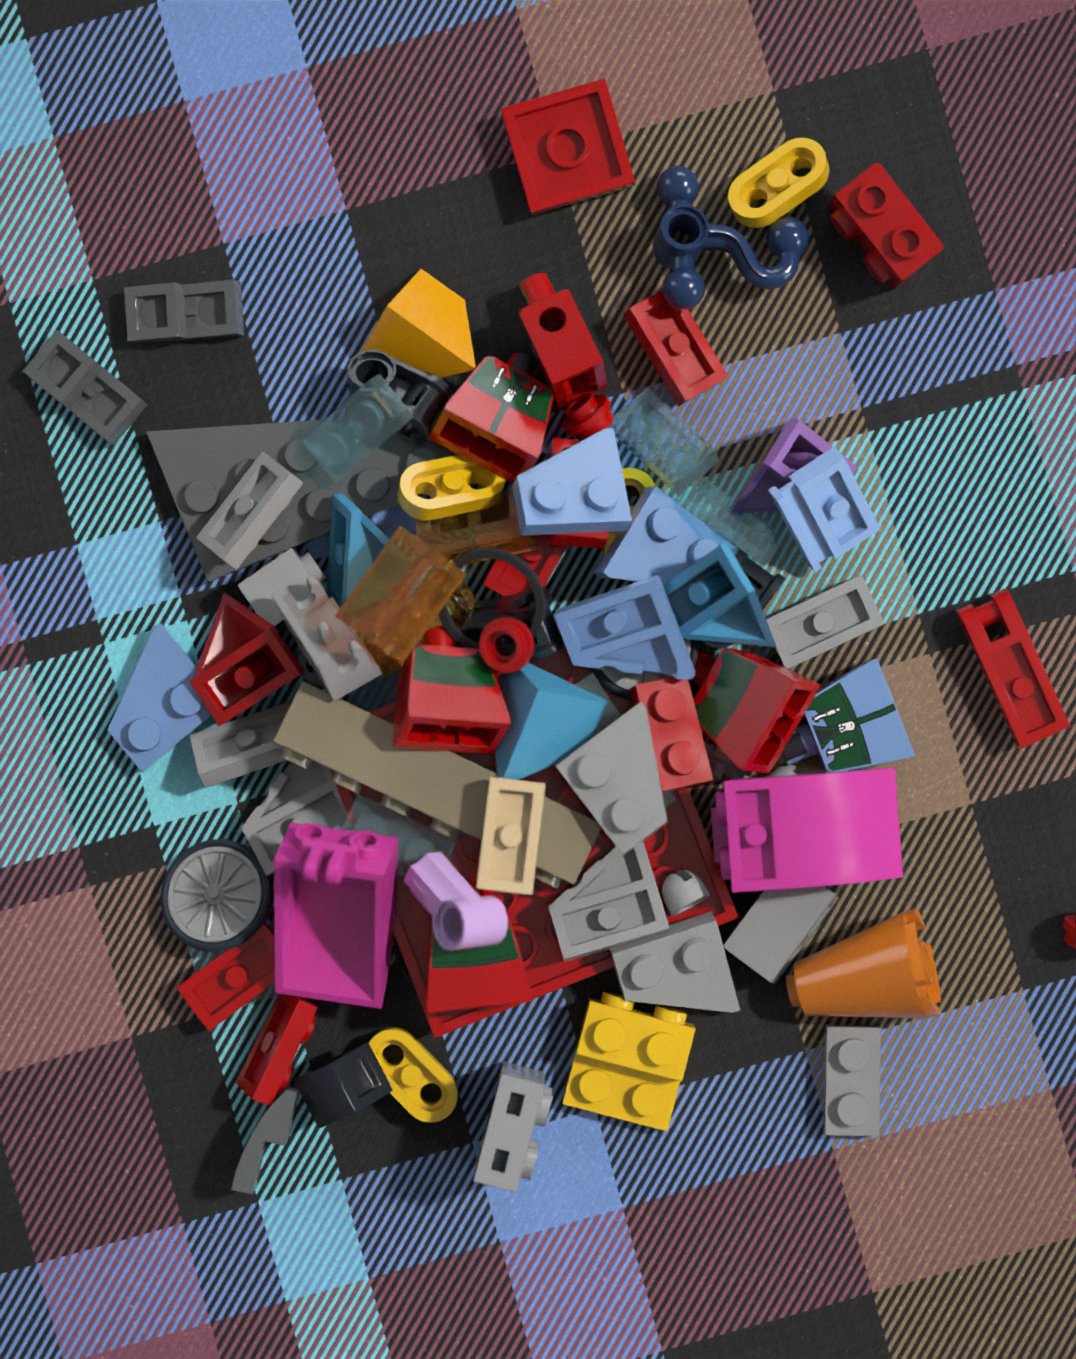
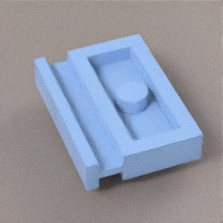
M835 446L789 476L791 482L779 490L776 486L768 490L805 561L815 573L822 569L820 563L831 555L837 559L881 530L844 456Z

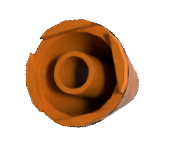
M917 909L904 911L795 962L794 974L786 976L787 991L792 1006H801L806 1016L931 1018L941 1016V1010L935 1004L941 1002V994L931 945L925 944L924 941H918L917 930L926 929Z

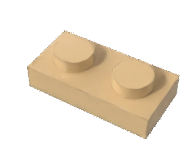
M489 777L476 888L532 895L545 783Z

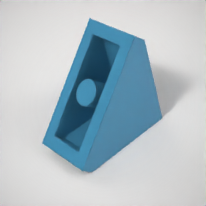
M343 493L332 494L326 594L328 598H334L344 615L359 613L429 579Z
M727 543L719 545L663 584L683 639L777 647L756 592Z
M530 663L518 671L501 673L498 684L510 716L511 724L495 752L498 778L520 780L562 762L594 737L608 701Z

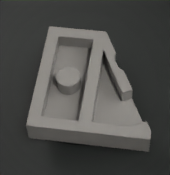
M642 702L638 703L556 765L558 771L623 856L668 823L647 711Z
M314 761L310 770L290 762L284 772H280L269 788L268 795L261 805L254 809L241 829L266 876L274 875V859L290 823H316L327 828L354 831L336 784L330 780L332 774L329 767Z
M643 841L624 856L617 847L612 849L601 861L598 860L586 871L572 888L567 889L548 907L564 962L670 930Z
M712 912L670 924L668 932L609 949L620 990L625 1001L730 1013L740 1011L718 924Z

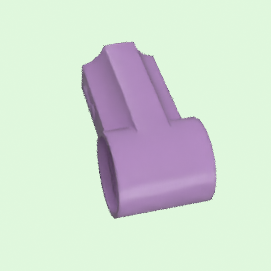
M441 852L426 853L421 860L409 867L404 882L409 886L411 893L433 917L435 938L444 949L459 950L493 946L502 942L508 928V917L502 902L495 896H479Z

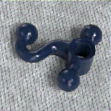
M677 165L669 167L661 173L657 180L656 188L660 200L668 206V210L662 217L654 237L653 252L661 265L672 270L667 274L662 285V292L668 304L675 309L687 310L698 305L703 299L705 284L702 276L693 269V265L703 251L720 250L729 253L744 279L758 288H779L793 279L798 271L800 255L806 250L809 241L807 228L799 219L787 216L779 218L770 225L767 230L766 241L769 250L778 257V263L774 267H764L757 260L750 244L743 235L728 226L708 224L707 218L702 211L690 205L698 196L699 183L696 175L689 168ZM673 231L683 232L690 237L692 243H677L671 238L669 233Z

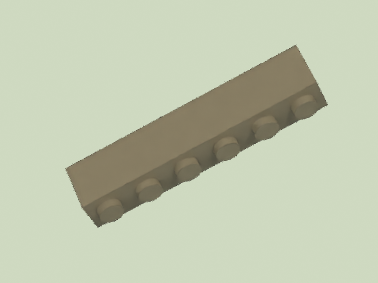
M302 681L274 739V742L284 746L280 754L281 757L310 770L314 761L334 770L330 778L331 781L360 794L363 785L369 786L384 794L379 804L406 817H410L414 808L434 818L429 827L454 840L459 841L463 832L482 840L489 777L498 778V774L450 751L393 747L394 724L341 699L333 701L329 693ZM544 797L534 878L557 889L562 879L575 884L601 829L599 823Z

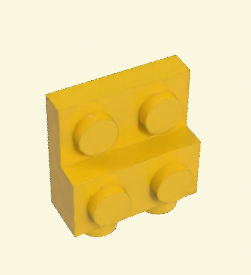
M603 992L601 1000L589 997L562 1104L668 1131L680 1081L683 1080L696 1030L694 1024L685 1022L687 1013L669 1007L656 1005L654 1014L633 1009L634 1002L625 1001L624 997L619 994Z

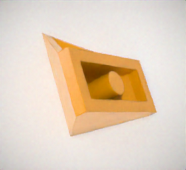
M422 269L415 274L387 305L361 352L365 350L385 352L403 363L421 371L432 373L439 378L476 369L465 300Z

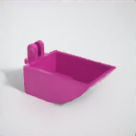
M895 767L730 779L724 781L725 792L716 793V807L711 808L715 863L720 862L722 879L731 880L732 892L829 886L903 877Z
M290 823L274 859L276 994L382 1009L396 917L398 837L379 835L372 831L356 832L327 828L316 823Z

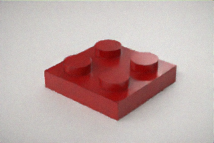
M605 78L501 108V114L531 216L635 186V179Z

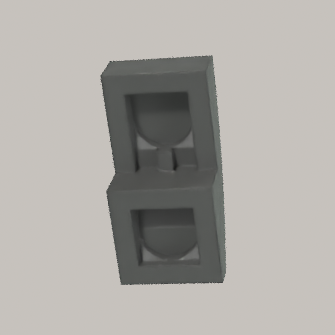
M224 280L183 285L172 282L124 287L128 342L179 341L244 336L240 281Z
M58 330L54 332L23 370L26 375L113 446L148 405Z
M290 1083L277 1096L254 1129L240 1158L231 1190L252 1195L257 1187L266 1142L284 1146L287 1144L299 1096L296 1084Z

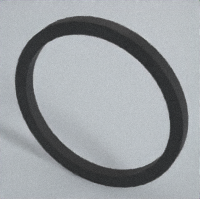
M479 548L460 555L445 569L436 590L437 612L445 630L461 646L479 649V643L465 636L453 623L447 610L446 588L451 575L458 567L468 561L479 558H493L504 561L519 570L528 580L536 601V613L530 632L533 638L537 634L545 616V594L536 573L522 559L501 549ZM513 642L502 645V648L511 654L514 653L516 644Z

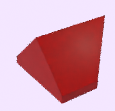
M224 592L195 675L189 682L218 725L221 726L301 675L304 670L274 625Z

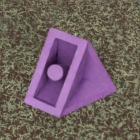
M792 416L784 425L729 514L779 511L768 490L773 486H776L779 490L791 482L789 478L791 474L833 446L802 421ZM844 456L852 474H854L857 466Z

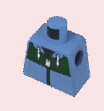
M878 659L863 662L820 688L802 717L804 724L796 727L782 751L787 765L817 755L823 772L848 771L915 756Z

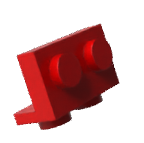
M879 163L873 164L837 192L829 203V206L834 211L829 216L832 224L848 242L853 238L857 240L868 254L863 258L865 266L880 284H884L888 280L893 288L896 289L943 249L942 242Z

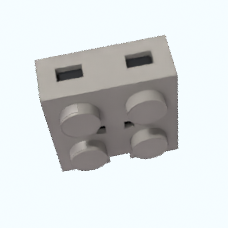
M503 1061L475 1165L474 1182L517 1193L520 1178L531 1180L539 1150L537 1148L539 1141L531 1139L534 1125L545 1127L553 1097L551 1095L552 1088L545 1086V1072Z

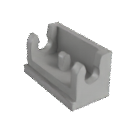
M308 577L306 582L311 594L306 600L296 602L292 594L285 587L272 593L271 596L291 636L333 701H336L380 676L382 672L334 598H328L323 586L316 578Z
M825 886L764 890L723 947L770 983L776 984L838 901L839 897Z

